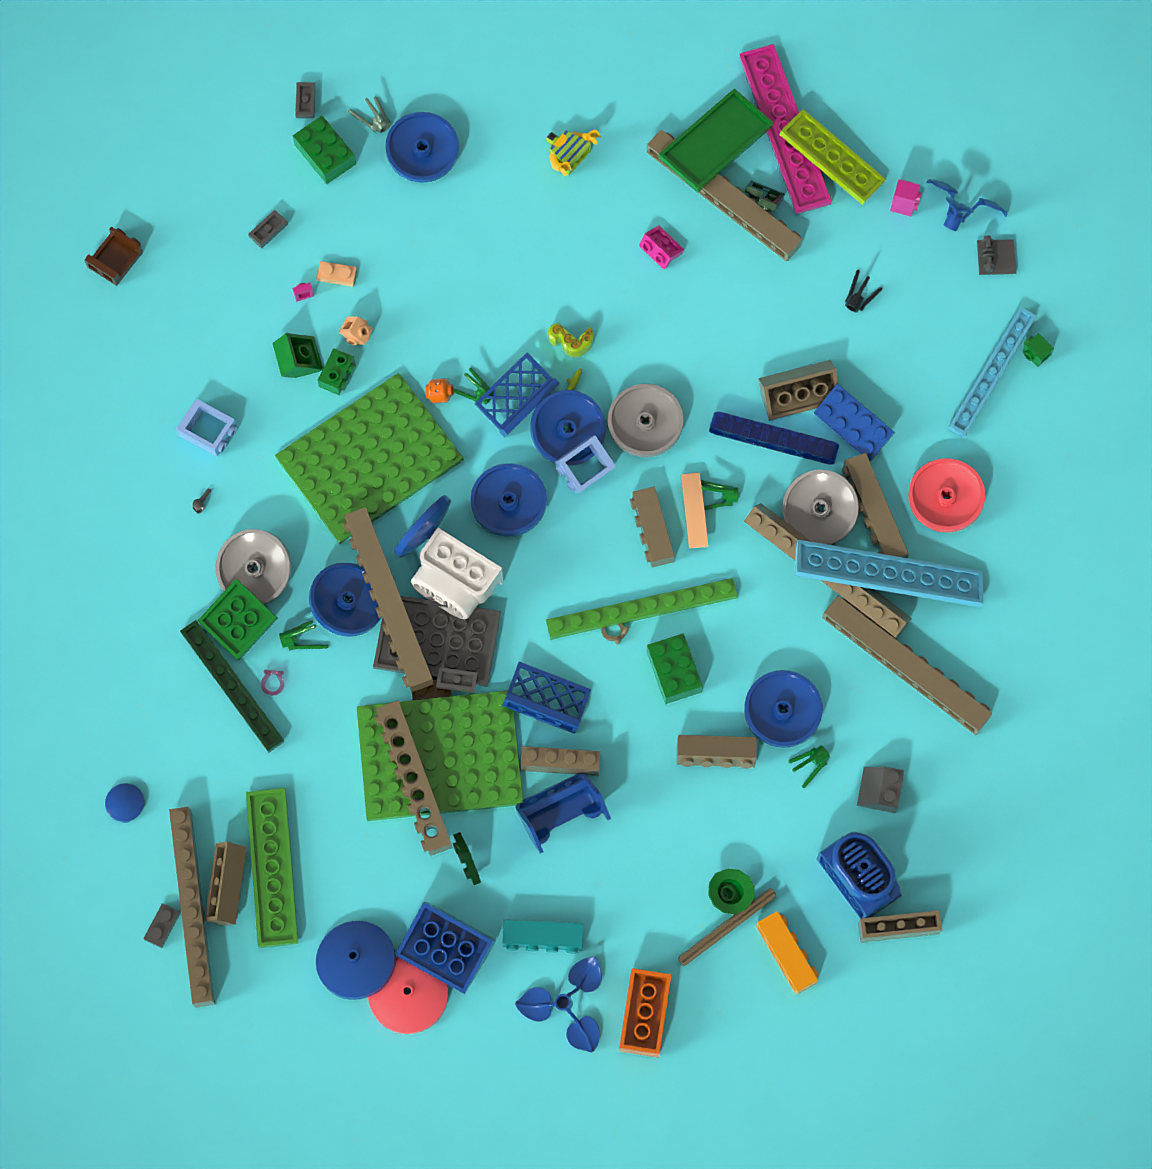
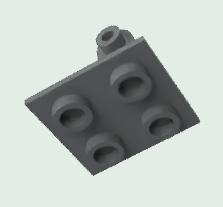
M989 235L984 236L983 240H977L979 275L1016 274L1014 240H993Z

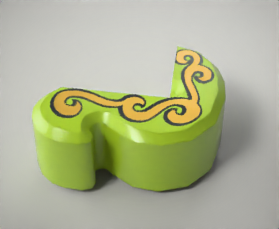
M556 323L552 324L548 329V340L553 346L561 343L566 355L581 357L592 348L593 330L589 327L577 339L561 324Z

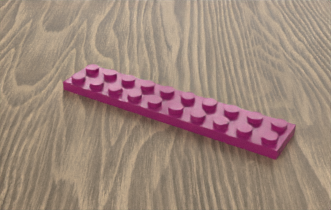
M774 44L739 53V58L757 108L774 122L773 127L766 133L796 214L831 205L832 201L820 169L779 135L781 130L799 111Z

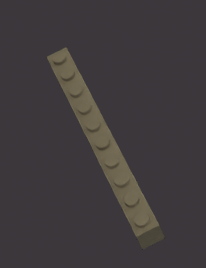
M660 130L647 144V153L684 181L658 158L659 153L674 141V137L670 133ZM717 175L698 192L786 262L801 247L802 238L796 231H791L787 228L782 220H777L770 211L760 207L755 199L746 196L741 188L733 186L725 176Z
M762 503L754 506L744 520L745 523L794 560L797 540L810 541ZM821 580L895 638L904 631L912 620L910 616L874 589Z
M366 507L345 514L343 526L346 533L350 532L352 536L349 539L353 550L357 549L358 556H356L358 565L359 567L363 566L365 572L362 575L365 583H370L372 588L369 590L372 601H377L378 607L375 609L378 617H383L385 622L382 625L385 635H390L392 640L389 642L392 653H397L398 659H395L398 669H403L405 674L402 677L405 687H410L411 692L433 685L430 671Z
M839 596L835 598L823 614L822 618L974 735L979 733L993 714L986 704L977 702L970 692H964L959 688L957 682L952 679L948 680L943 676L944 673L940 669L931 667L924 657H918L908 645H902L897 641V637L895 638L889 632H885L880 625L868 619L867 615L859 609L856 610L852 607V604L846 599Z
M189 806L169 809L192 1004L195 1008L215 1005L192 811Z

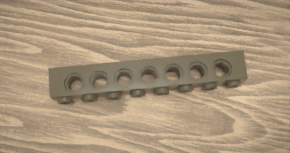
M397 700L376 708L378 714L374 716L378 726L382 725L384 732L381 735L384 743H389L391 749L388 750L391 762H396L397 768L394 770L397 779H402L404 786H401L404 798L408 797L410 800V804L407 806L411 816L415 815L417 822H414L417 833H422L424 840L421 841L424 852L428 851L429 855L432 856L451 849L450 838L399 701ZM392 721L398 723L397 727L394 729H390L387 727V725ZM397 739L404 740V744L399 747L395 746L394 742ZM403 757L411 759L408 764H402L400 761ZM410 775L418 777L415 782H409L407 778ZM416 793L424 794L422 800H415L413 797ZM423 811L431 813L430 817L426 819L422 818L420 814ZM429 829H436L438 831L433 837L427 835Z

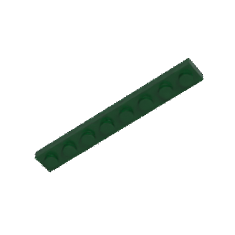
M195 620L180 630L183 637L267 752H271L284 743V739L198 622Z

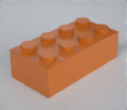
M631 969L619 1046L620 1052L659 1058L671 974Z

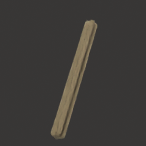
M771 888L767 889L755 898L745 911L734 914L678 957L679 962L686 966L776 897L774 890Z

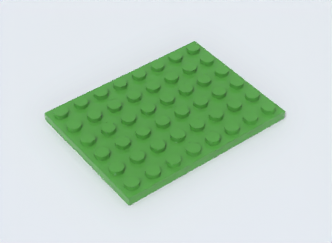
M397 373L275 455V458L339 544L351 537L350 532L346 533L343 526L345 514L366 507L371 522H374L464 461L463 456L400 373Z
M508 690L399 702L440 814L516 806L523 802L514 712L502 706ZM389 703L357 706L367 821L415 816H411L407 806L410 804L409 798H404L401 786H404L402 779H397L394 770L397 768L396 762H391L388 754V750H391L389 743L385 744L381 735L384 732L382 725L378 726L374 716L378 714L376 708ZM392 721L387 725V727L390 729H394L397 727L398 723ZM397 739L394 742V745L398 747L404 744L402 739ZM403 757L400 762L402 764H408L410 763L411 759L409 757ZM410 775L407 781L415 782L418 777ZM416 793L413 798L415 800H422L424 794ZM423 811L420 816L431 815V813Z

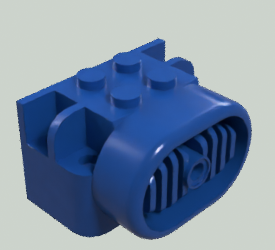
M857 832L848 833L819 852L817 861L860 919L873 917L902 896L900 887L895 881L896 875L892 863L878 844L868 835Z

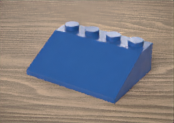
M423 902L395 956L465 994L487 959L496 940L428 902Z

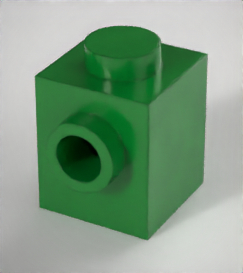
M1038 333L1034 337L1030 336L1024 342L1025 346L1022 352L1027 360L1032 361L1039 367L1052 355L1054 348Z

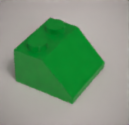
M285 333L272 343L281 377L298 378L323 370L314 336Z

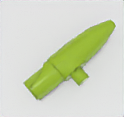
M581 368L576 371L571 379H567L569 385L566 390L575 389L581 377Z

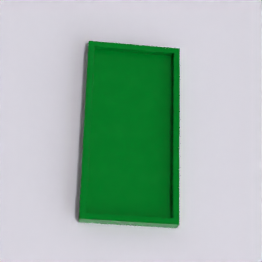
M734 88L660 152L658 158L698 193L770 130L774 122Z

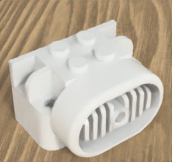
M437 528L421 550V566L411 579L412 586L426 599L437 601L442 605H448L449 608H440L460 619H468L478 604L484 603L488 597L492 596L493 590L498 583L502 585L503 572L502 567L440 528Z

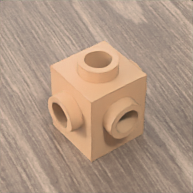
M346 317L339 333L351 345H365L373 329L362 318Z

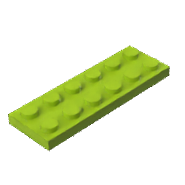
M804 109L779 134L862 205L886 180Z

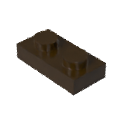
M437 679L433 680V685L412 692L413 700L450 697L451 690L437 688Z

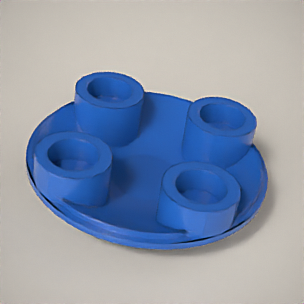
M128 783L113 787L105 799V807L108 814L113 819L123 823H128L137 818L145 805L141 790L135 785Z

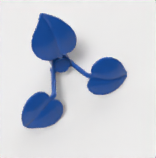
M929 179L926 182L932 183L950 194L951 198L946 197L949 209L947 212L948 216L943 225L953 231H957L960 223H964L965 219L971 213H974V210L979 205H986L1002 211L1005 217L1008 214L997 203L984 198H979V201L970 208L954 199V195L958 191L949 184Z
M588 957L577 962L571 968L568 980L577 987L568 992L567 995L560 994L553 1003H550L551 996L549 992L537 987L527 991L515 1002V1005L525 1017L538 1022L550 1017V1007L556 1006L557 1009L563 1012L567 1011L576 1022L567 1029L566 1036L568 1042L579 1050L594 1052L600 1038L598 1024L589 1016H584L578 1020L571 1011L573 1001L570 998L580 988L584 992H592L601 984L602 973L598 959L596 957Z

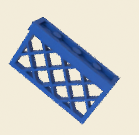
M527 352L474 404L500 430L499 433L505 437L560 383L555 378L553 379ZM525 359L532 364V371H522V362ZM511 373H519V384L509 383V375ZM522 374H532V384H522ZM535 374H542L547 380L543 384H535ZM506 386V396H496V387ZM509 386L519 387V397L509 396ZM522 387H532V395L530 397H522ZM484 399H493V409H485L481 402ZM496 399H506V410L496 409ZM509 399L519 400V408L517 410H509ZM496 412H506V421L502 425L496 420Z
M519 661L502 706L575 734L591 689ZM520 668L528 671L531 677L522 680L519 674ZM542 676L547 679L549 684L540 687L536 678ZM533 680L537 689L528 692L524 683ZM560 683L565 686L567 691L558 694L554 685ZM521 685L525 693L520 696L512 693L513 688ZM551 687L555 696L546 699L542 690ZM577 690L585 693L584 698L576 701L572 692ZM539 692L543 701L534 702L530 695ZM569 694L573 703L564 706L560 697ZM557 699L561 708L552 709L548 702ZM575 706L578 712L577 718L570 716L566 709Z

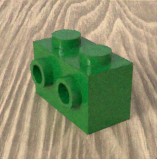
M333 348L317 380L319 387L340 395L341 391L345 390L348 385L347 379L349 375H352L356 369L354 356Z

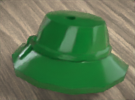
M725 869L715 873L710 880L708 896L715 908L723 913L736 915L745 911L753 902L754 885L750 877L738 869Z

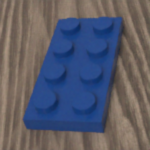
M839 384L833 388L814 412L816 416L861 454L866 453L869 461L875 458L895 433L894 430Z

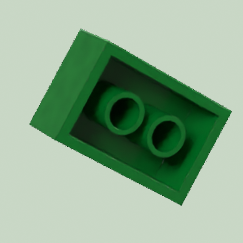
M320 116L292 135L296 148L326 184L356 165L354 153L323 116Z
M684 633L647 645L646 652L665 704L702 693L703 685Z

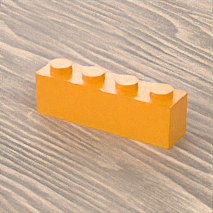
M776 911L757 922L756 928L794 993L797 995L817 984V977L819 975L814 966L810 967L807 960L809 958L805 950H800L797 942L799 941L793 931L790 933L788 930V922L783 914L780 915Z

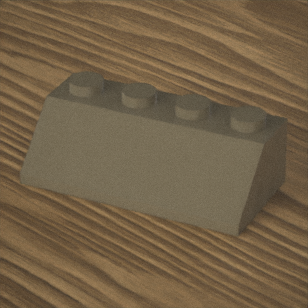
M830 360L758 378L761 397L769 420L818 408L838 384L836 367Z

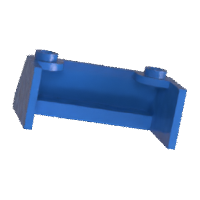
M585 773L573 775L523 800L522 803L517 804L515 807L532 843L540 854L544 852L541 844L548 841L550 830L582 814L588 818H596L602 813L607 820L611 819L601 793Z

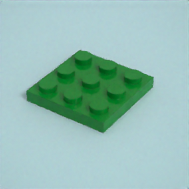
M235 579L198 619V622L237 660H240L278 617L242 582Z

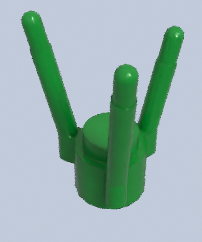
M469 368V371L478 382L468 373H465L464 376L478 388L475 392L477 397L455 388L454 393L476 402L490 387L472 368ZM484 399L482 402L487 404L491 399Z
M701 480V484L706 485L701 487L702 490L721 492L722 500H725V502L704 506V510L732 506V502H738V487Z
M311 620L283 633H279L282 647H288L289 651L294 649H327L328 645H295L298 642V634L316 628L315 624L311 625L313 623Z
M822 745L818 748L814 747L810 751L788 761L793 763L807 756L810 757L792 769L793 772L811 761L815 765L819 764L804 782L802 788H805L818 772L827 765L826 760L830 758V755Z

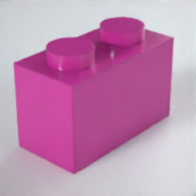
M898 179L890 211L911 217L913 210L917 211L922 194V192H918L920 185Z

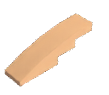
M700 473L681 474L689 548L708 547Z

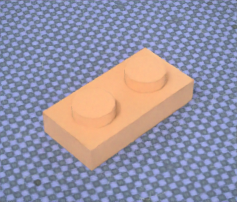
M320 261L317 281L353 287L357 267Z

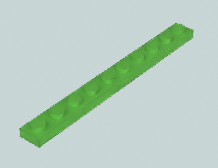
M733 578L550 618L546 619L551 640L601 629L602 627L615 626L620 623L624 624L736 599L738 595Z

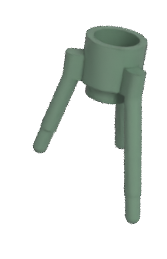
M374 97V101L381 114L377 112L369 99L365 98L366 103L375 114V117L372 119L373 124L353 110H348L349 113L370 127L374 133L377 131L383 133L391 126V121L387 118L377 97Z

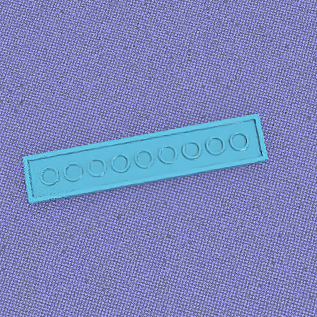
M797 540L795 576L982 607L983 571L804 540Z

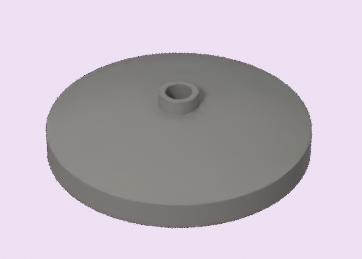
M638 384L625 389L614 399L608 413V428L612 439L623 451L638 457H653L668 451L678 441L683 429V412L678 400L668 390L653 384Z
M813 470L800 475L788 487L782 504L783 517L786 523L811 542L832 545L844 539L854 528L859 515V501L853 486L844 477L829 470ZM821 505L825 506L824 512L819 511Z
M248 529L234 534L223 544L217 556L216 576L222 590L225 591L235 579H238L264 605L277 599L284 592L291 578L292 562L288 549L278 537L264 530Z

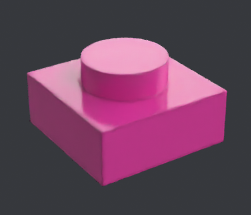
M300 283L293 288L296 302L314 297L311 283Z

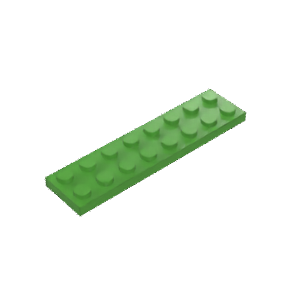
M279 788L246 792L258 948L298 944L286 789Z

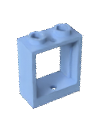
M196 398L176 430L180 437L218 456L220 452L225 450L229 437H233L236 433L237 425L235 419ZM203 411L226 423L213 444L190 432Z
M595 435L590 436L555 461L557 465L556 470L561 476H565L568 488L572 492L575 491V493L583 491L616 467ZM589 446L603 466V469L580 485L565 462Z

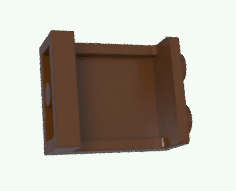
M111 226L109 228V236L94 255L88 254L84 261L87 268L117 286L142 255L143 251L141 243L137 239L129 238L123 230L115 229Z

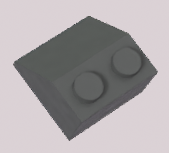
M864 767L857 806L896 813L904 770L890 767Z

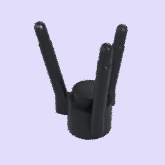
M856 270L849 294L845 300V306L855 313L859 310L863 311L865 306L883 289L879 287L863 302L864 298L861 294L870 277L867 276L858 292L853 294L860 273L859 270Z

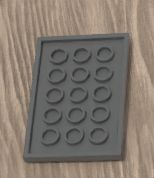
M400 596L431 677L438 678L439 667L477 672L476 685L488 687L501 611L475 608L468 619H460L440 608H449L448 605H442L437 601ZM382 617L373 669L404 673L403 669L399 670L395 659H398L396 652L392 653L389 642L392 640L390 635H385L382 627L385 622Z

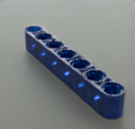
M723 412L713 413L709 432L714 435L829 465L835 464L839 444L830 440Z

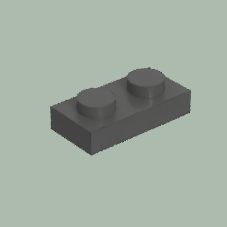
M297 82L296 118H314L315 82Z
M274 210L248 234L249 238L262 249L288 225V222Z
M439 667L436 687L475 693L478 673Z
M162 903L143 939L157 947L163 948L180 912Z

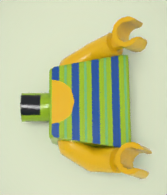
M566 130L559 137L553 132L549 133L546 141L551 144L549 159L552 168L562 172L563 176L570 175L591 152L590 142L593 144L598 143L596 138H601L599 132L592 130L589 133H580Z

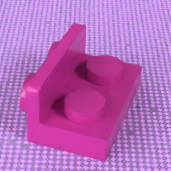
M659 225L646 232L639 244L662 269H666L670 261L682 255L684 251Z

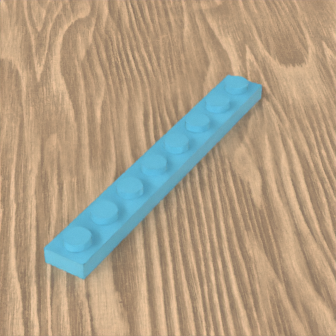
M1022 307L1018 309L949 425V430L965 438L1037 315Z

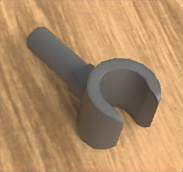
M209 488L199 499L193 501V510L197 514L205 509L203 502L211 493Z

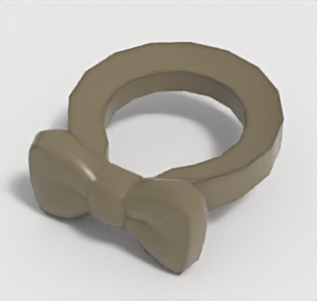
M620 623L618 624L622 632L620 636H609L605 631L606 627H602L601 633L606 640L615 641L617 645L629 631L627 626L624 627Z

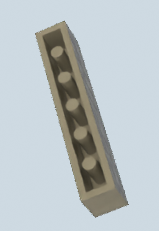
M864 453L845 460L842 473L845 478H848L857 494L859 512L862 511L864 515L863 523L866 529L869 528L871 532L870 539L873 546H877L879 551L877 553L908 558V551L867 454Z

